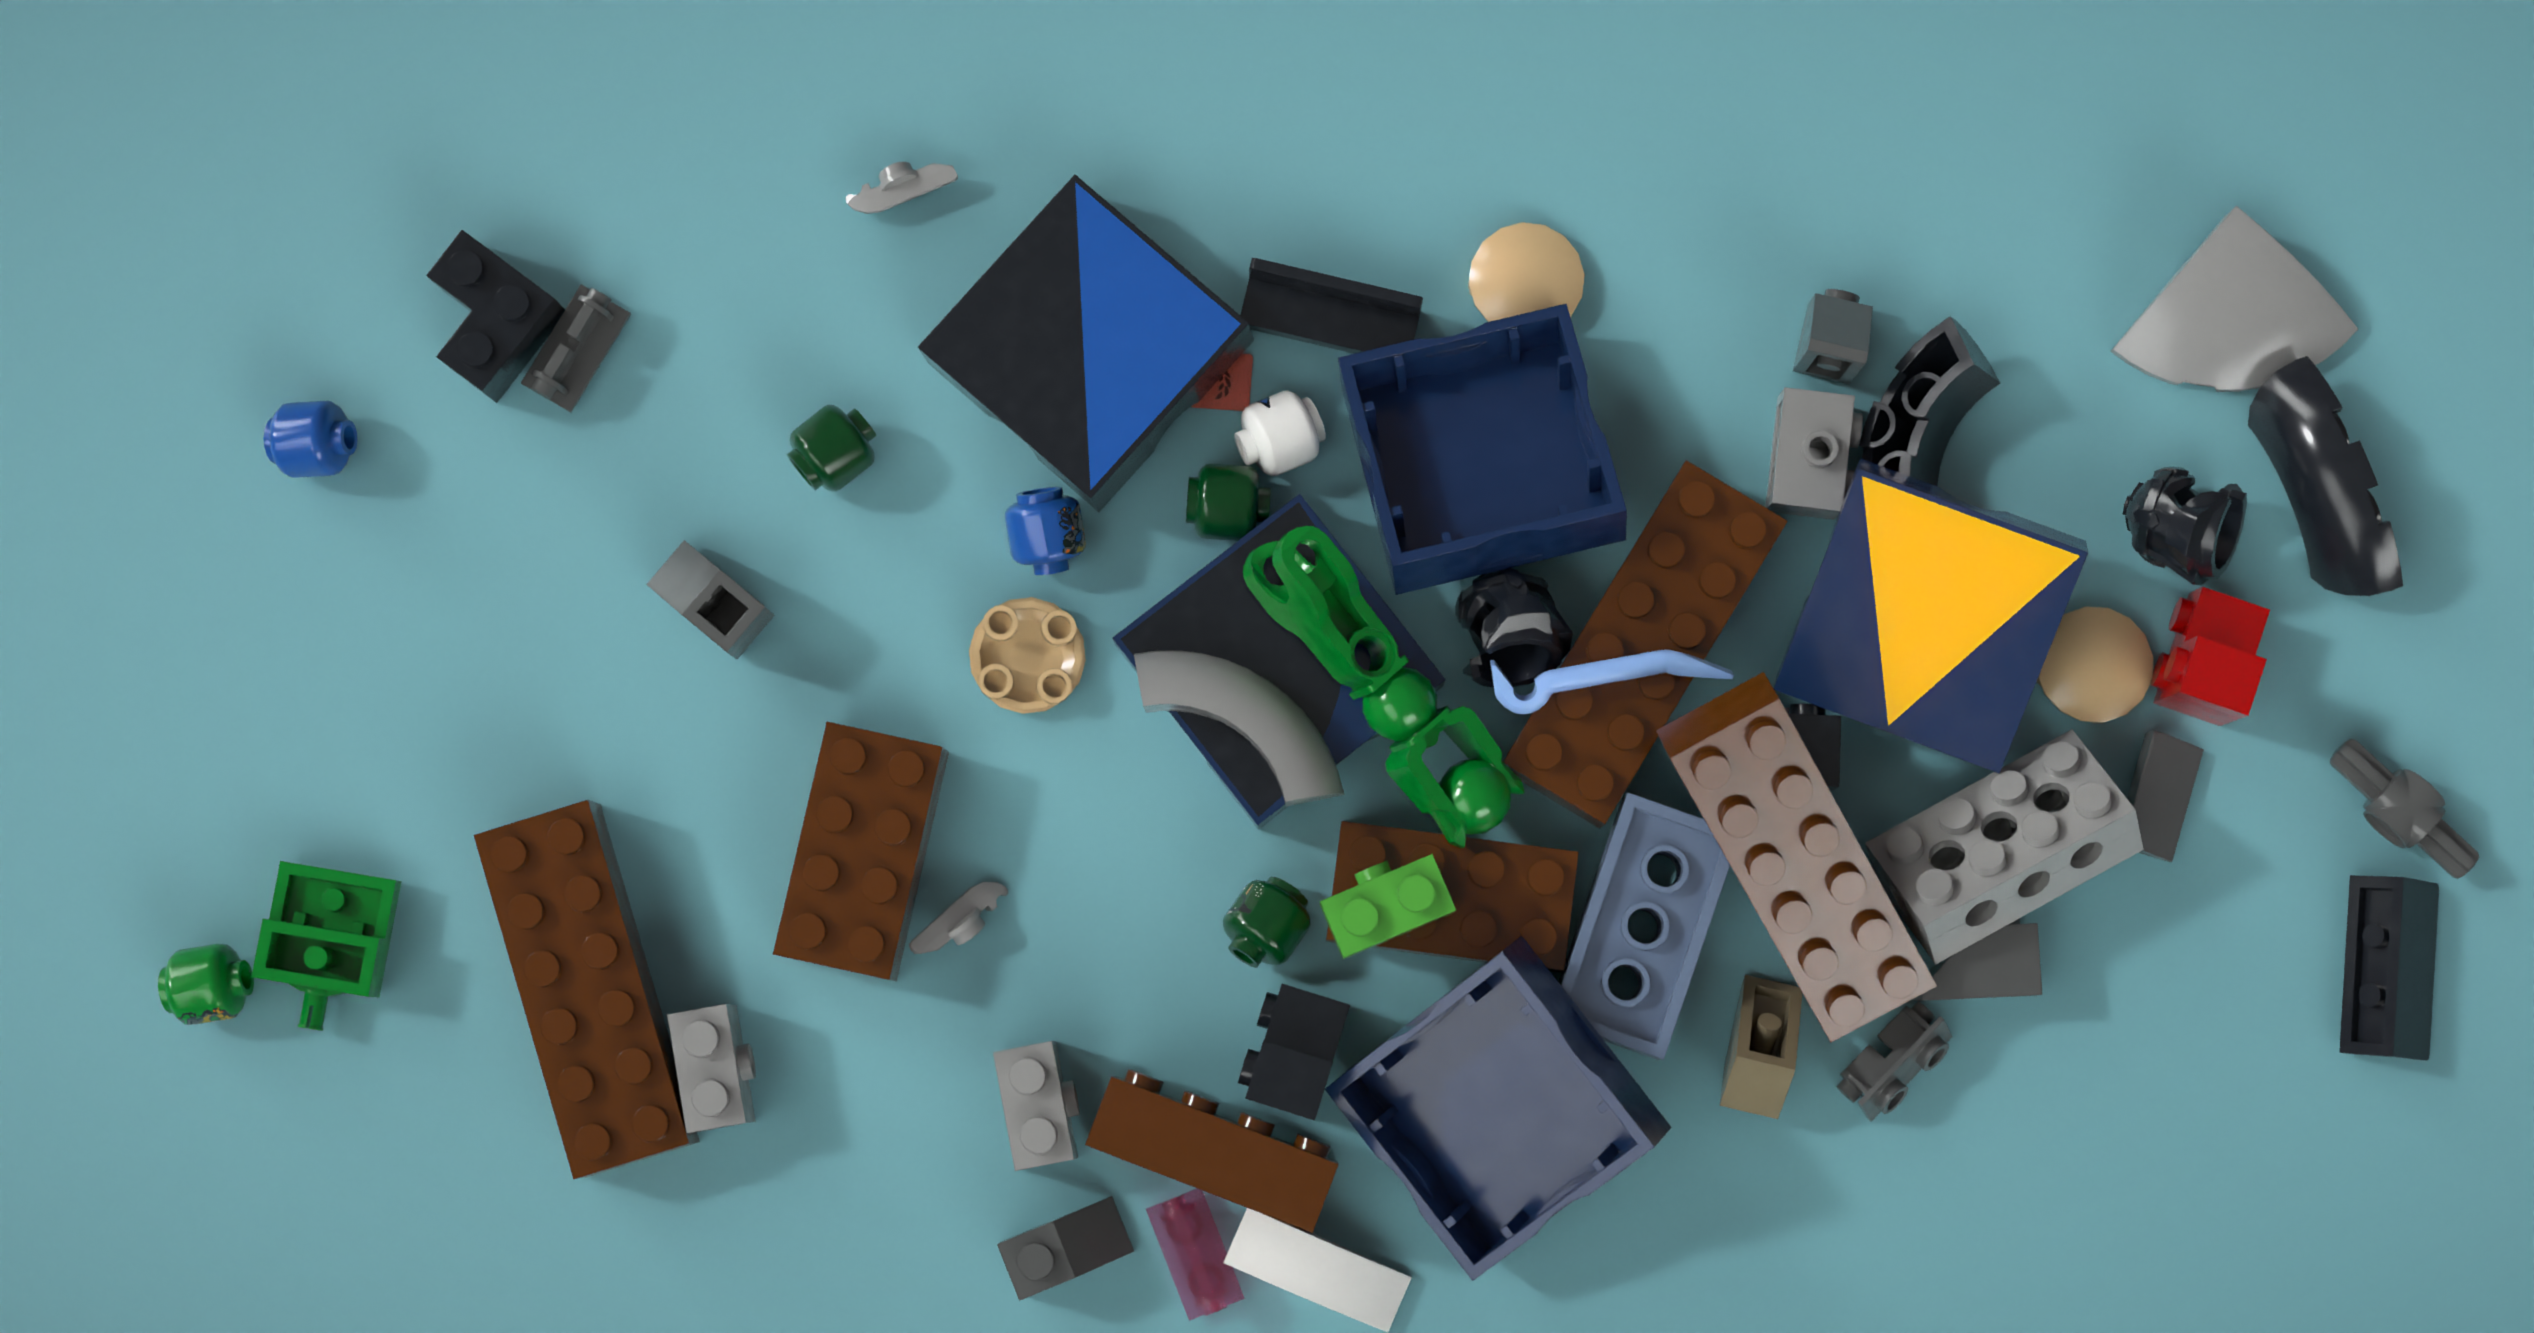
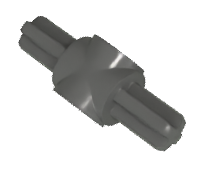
M2354 739L2344 742L2334 752L2330 759L2331 766L2367 798L2363 805L2365 809L2363 815L2367 822L2381 836L2400 848H2411L2417 844L2448 874L2456 879L2464 876L2475 866L2479 859L2478 852L2442 820L2446 812L2443 808L2445 801L2429 782L2408 769H2399L2392 774Z

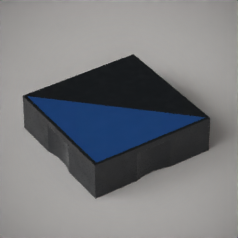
M1074 174L921 342L918 349L929 365L985 414L1005 424L1029 445L1040 462L1096 511L1100 512L1155 451L1158 442L1169 426L1184 411L1205 396L1251 345L1254 337L1250 324Z

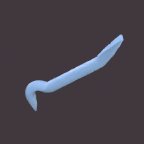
M1664 649L1548 670L1534 679L1535 687L1531 693L1519 695L1513 691L1512 683L1494 660H1490L1495 696L1504 708L1515 714H1528L1539 710L1547 703L1553 693L1663 673L1714 679L1734 678L1733 672L1727 668L1683 652Z

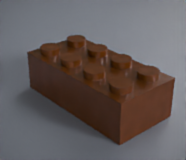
M826 722L773 955L897 982L949 752L944 747Z
M1341 821L1332 896L1357 886L1358 883L1354 874L1374 865L1388 861L1393 871L1433 854L1456 908V911L1450 915L1372 948L1487 963L1516 939L1523 936L1549 971H1564L1579 852L1466 837L1465 847L1458 848L1449 844L1444 834ZM1328 926L1326 942L1336 943Z
M1128 1069L1125 1079L1111 1076L1085 1143L1086 1146L1313 1233L1339 1165L1338 1161L1328 1158L1331 1146L1298 1133L1294 1144L1271 1136L1275 1124L1244 1112L1240 1114L1238 1122L1219 1116L1216 1112L1220 1103L1189 1091H1184L1180 1101L1160 1093L1164 1084L1163 1081L1132 1069Z

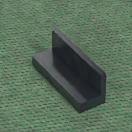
M1252 258L1249 267L1248 286L1240 316L1250 324L1251 330L1355 354L1414 340L1421 314L1423 297Z
M2350 875L2339 1053L2425 1061L2429 1059L2439 885L2437 883L2406 877Z

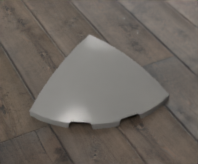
M2235 206L2224 216L2194 254L2180 267L2110 352L2137 370L2169 384L2178 385L2186 382L2194 385L2214 387L2216 392H2238L2260 388L2277 370L2302 357L2308 356L2316 366L2342 347L2358 328L2326 289L2290 252L2245 212Z

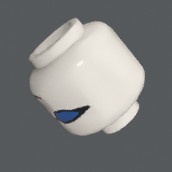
M1288 390L1245 407L1241 414L1242 430L1234 433L1236 446L1245 464L1251 465L1256 463L1265 474L1270 476H1278L1313 461L1319 453V442L1326 439L1323 422L1312 400L1308 397L1301 399L1296 393Z

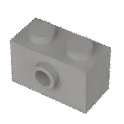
M1784 387L1777 397L1765 508L1774 513L1832 520L1838 517L1855 473L1853 470H1847L1849 447L1858 448L1862 431V413L1853 412L1854 395Z
M723 1004L667 1014L686 1133L756 1122L749 1080L756 1078L755 1061L751 1045L749 1043L743 1044L737 1005Z
M1048 1041L993 1052L1015 1171L1077 1159L1078 1154L1071 1117L1080 1115L1074 1080L1065 1082L1063 1080L1057 1042Z

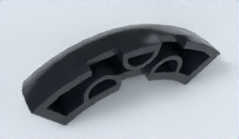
M1951 316L1924 335L1897 363L1895 369L1899 372L1888 386L1881 401L1873 402L1859 446L1863 448V460L1937 487L1943 455L1956 427L1978 400L2001 384L1979 346L1969 333Z
M2305 356L2277 370L2259 388L2250 405L2248 427L2255 434L2269 456L2287 493L2303 538L2310 576L2324 589L2350 596H2371L2403 587L2399 555L2391 523L2387 520L2382 522L2378 505L2370 491L2367 490L2378 486L2369 460L2360 440L2350 444L2346 428L2337 414L2341 412L2342 405L2318 368L2308 356Z

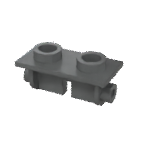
M581 284L527 371L521 384L571 413L631 313L611 302L609 297L594 288L588 289Z
M1919 1001L1912 1008L1904 1006L1896 1017L1877 1035L1879 1040L1892 1050L1886 1058L1879 1054L1872 1046L1868 1045L1840 1073L1843 1080L1836 1086L1837 1089L1852 1103L1862 1096L1858 1104L1866 1118L1871 1122L1880 1112L1888 1114L1893 1111L1905 1098L1908 1092L1906 1085L1921 1069L1929 1071L1934 1068L1949 1049L1947 1042L1952 1038V1035L1945 1020L1939 1016L1930 1026L1929 1024L1935 1019V1016Z

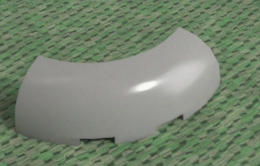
M1151 651L1134 654L1142 703L1146 713L1157 711L1189 712L1221 721L1235 729L1251 742L1269 764L1279 783L1286 806L1345 795L1336 764L1318 729L1305 712L1286 693L1269 680L1241 665L1203 653Z

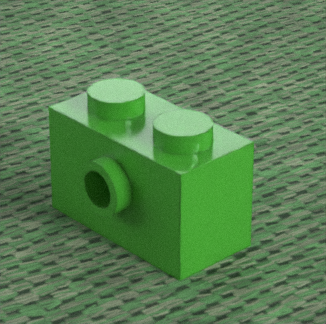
M1433 854L1393 871L1388 861L1354 874L1358 883L1357 886L1324 899L1319 903L1342 959L1351 957L1456 911Z

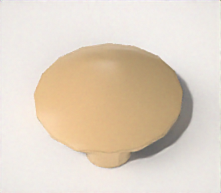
M1521 222L1500 228L1482 242L1471 261L1468 289L1473 297L1476 308L1488 322L1566 303L1571 317L1582 298L1585 274L1579 253L1564 235L1546 225Z
M1034 597L1011 599L989 609L975 628L969 648L971 674L981 692L1000 708L1021 714L1047 711L1065 701L1079 684L1086 662L1084 639L1073 616L1063 611L1054 603Z
M2083 607L2063 615L2037 683L2042 687L2046 697L2060 712L2079 721L2102 724L2128 714L2143 700L2153 677V654L2146 635L2129 617L2110 608Z

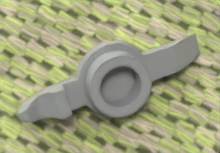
M897 162L885 167L879 173L881 182L879 186L871 189L868 183L864 184L859 194H848L846 202L853 210L865 214L883 212L950 184L958 179V175L952 165L932 163L914 170L909 162Z
M981 882L969 888L909 943L910 950L914 954L937 951L951 939L957 945L966 943L985 926V922L980 917L981 911L984 909L993 911L997 908L996 900L999 896H1006L1008 894L1007 888L998 882Z

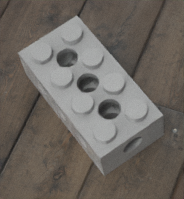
M2073 729L2002 767L2000 774L1996 772L1989 774L1865 843L1872 868L1891 903L1935 965L2144 850L2136 809Z

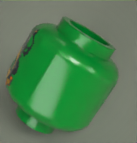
M212 944L178 950L170 957L167 966L161 969L158 976V992L161 1004L168 1013H173L178 1020L187 1025L235 1018L243 1009L246 996L251 995L253 992L254 978L251 977V966L246 960H240L237 952L227 944Z

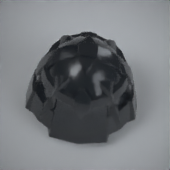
M2164 467L2154 471L2153 478L2147 480L2145 483L2139 482L2132 494L2126 498L2122 514L2125 515L2127 530L2132 534V546L2150 564L2162 568L2166 566L2191 584L2202 586L2209 579H2218L2227 569L2235 553L2243 529L2247 507V493L2242 492L2238 484H2228L2218 492L2198 493L2191 488L2195 484V477L2188 474V470L2182 467Z
M1508 568L1482 574L1472 581V585L1469 588L1460 592L1455 605V615L1459 620L1458 622L1461 623V627L1468 629L1474 644L1480 652L1477 657L1469 659L1470 663L1463 669V674L1472 677L1474 682L1482 686L1494 687L1490 660H1494L1510 680L1512 686L1517 687L1535 682L1534 679L1545 671L1556 669L1562 663V660L1570 651L1573 632L1556 609L1555 602L1547 589L1548 584L1546 580L1541 577L1524 574L1514 568Z

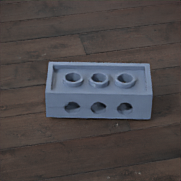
M1626 793L1621 798L1565 961L1564 971L1561 972L1558 982L1605 1042L1656 1060H1664L1730 864L1704 819L1631 793ZM1653 855L1666 856L1674 863L1676 877L1669 887L1658 886L1649 878L1647 865ZM1634 911L1648 912L1656 921V936L1648 944L1637 942L1628 931V920ZM1618 966L1627 967L1632 970L1638 980V988L1635 995L1627 1001L1616 998L1608 986L1610 973Z

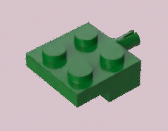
M280 861L269 919H262L251 977L288 983L299 991L305 992L297 1027L323 1031L329 996L348 993L380 998L402 881Z

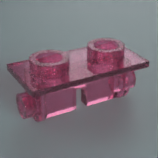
M1196 1188L1146 1208L1189 1321L1203 1315L1207 1316L1227 1308L1230 1304L1245 1299L1233 1267L1223 1263L1227 1252L1202 1190Z

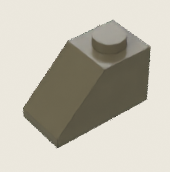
M1745 974L1724 1063L1720 1106L1774 1119L1779 1118L1796 1070L1802 991L1799 987Z

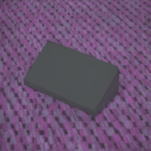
M2155 730L2145 733L2127 799L2136 809L2144 849L2139 853L2172 862L2204 749Z

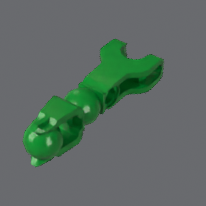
M1314 526L1297 527L1284 534L1279 541L1269 542L1254 549L1247 557L1243 567V577L1247 587L1277 623L1297 635L1307 645L1335 680L1352 689L1349 695L1353 700L1362 697V712L1369 727L1383 738L1395 741L1389 747L1392 752L1385 762L1386 771L1393 781L1422 813L1431 814L1451 845L1464 848L1467 834H1484L1497 827L1510 809L1511 794L1523 795L1525 793L1523 782L1502 761L1501 749L1471 708L1461 706L1451 710L1448 706L1437 709V694L1430 679L1418 670L1404 666L1409 662V659L1406 655L1399 656L1398 646L1393 636L1363 598L1352 565L1327 534ZM1299 543L1308 545L1313 549L1315 553V566L1309 563L1296 550ZM1266 559H1272L1273 566L1284 585L1271 584L1266 579L1263 569ZM1357 643L1363 645L1370 654L1371 664L1368 671L1360 667L1355 659L1354 650ZM1444 731L1466 755L1468 760H1461L1449 767L1438 783L1422 761L1421 755L1426 748L1436 745L1440 732Z

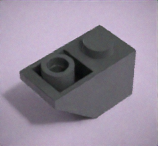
M685 540L646 584L735 659H738L775 616Z

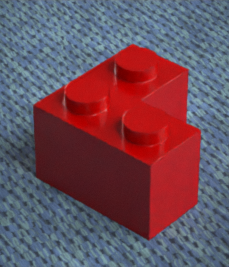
M2203 586L2189 593L2187 599L2180 597L2169 622V630L2176 632L2170 653L2162 652L2153 670L2150 684L2158 688L2153 703L2217 726L2249 716L2267 659L2257 656L2256 652L2270 609Z

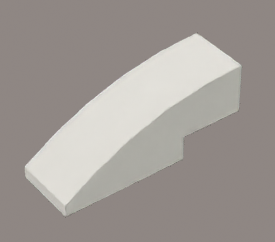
M1249 1208L1245 1211L1223 1262L1272 1285L1385 1332H1389L1412 1278L1321 1236Z

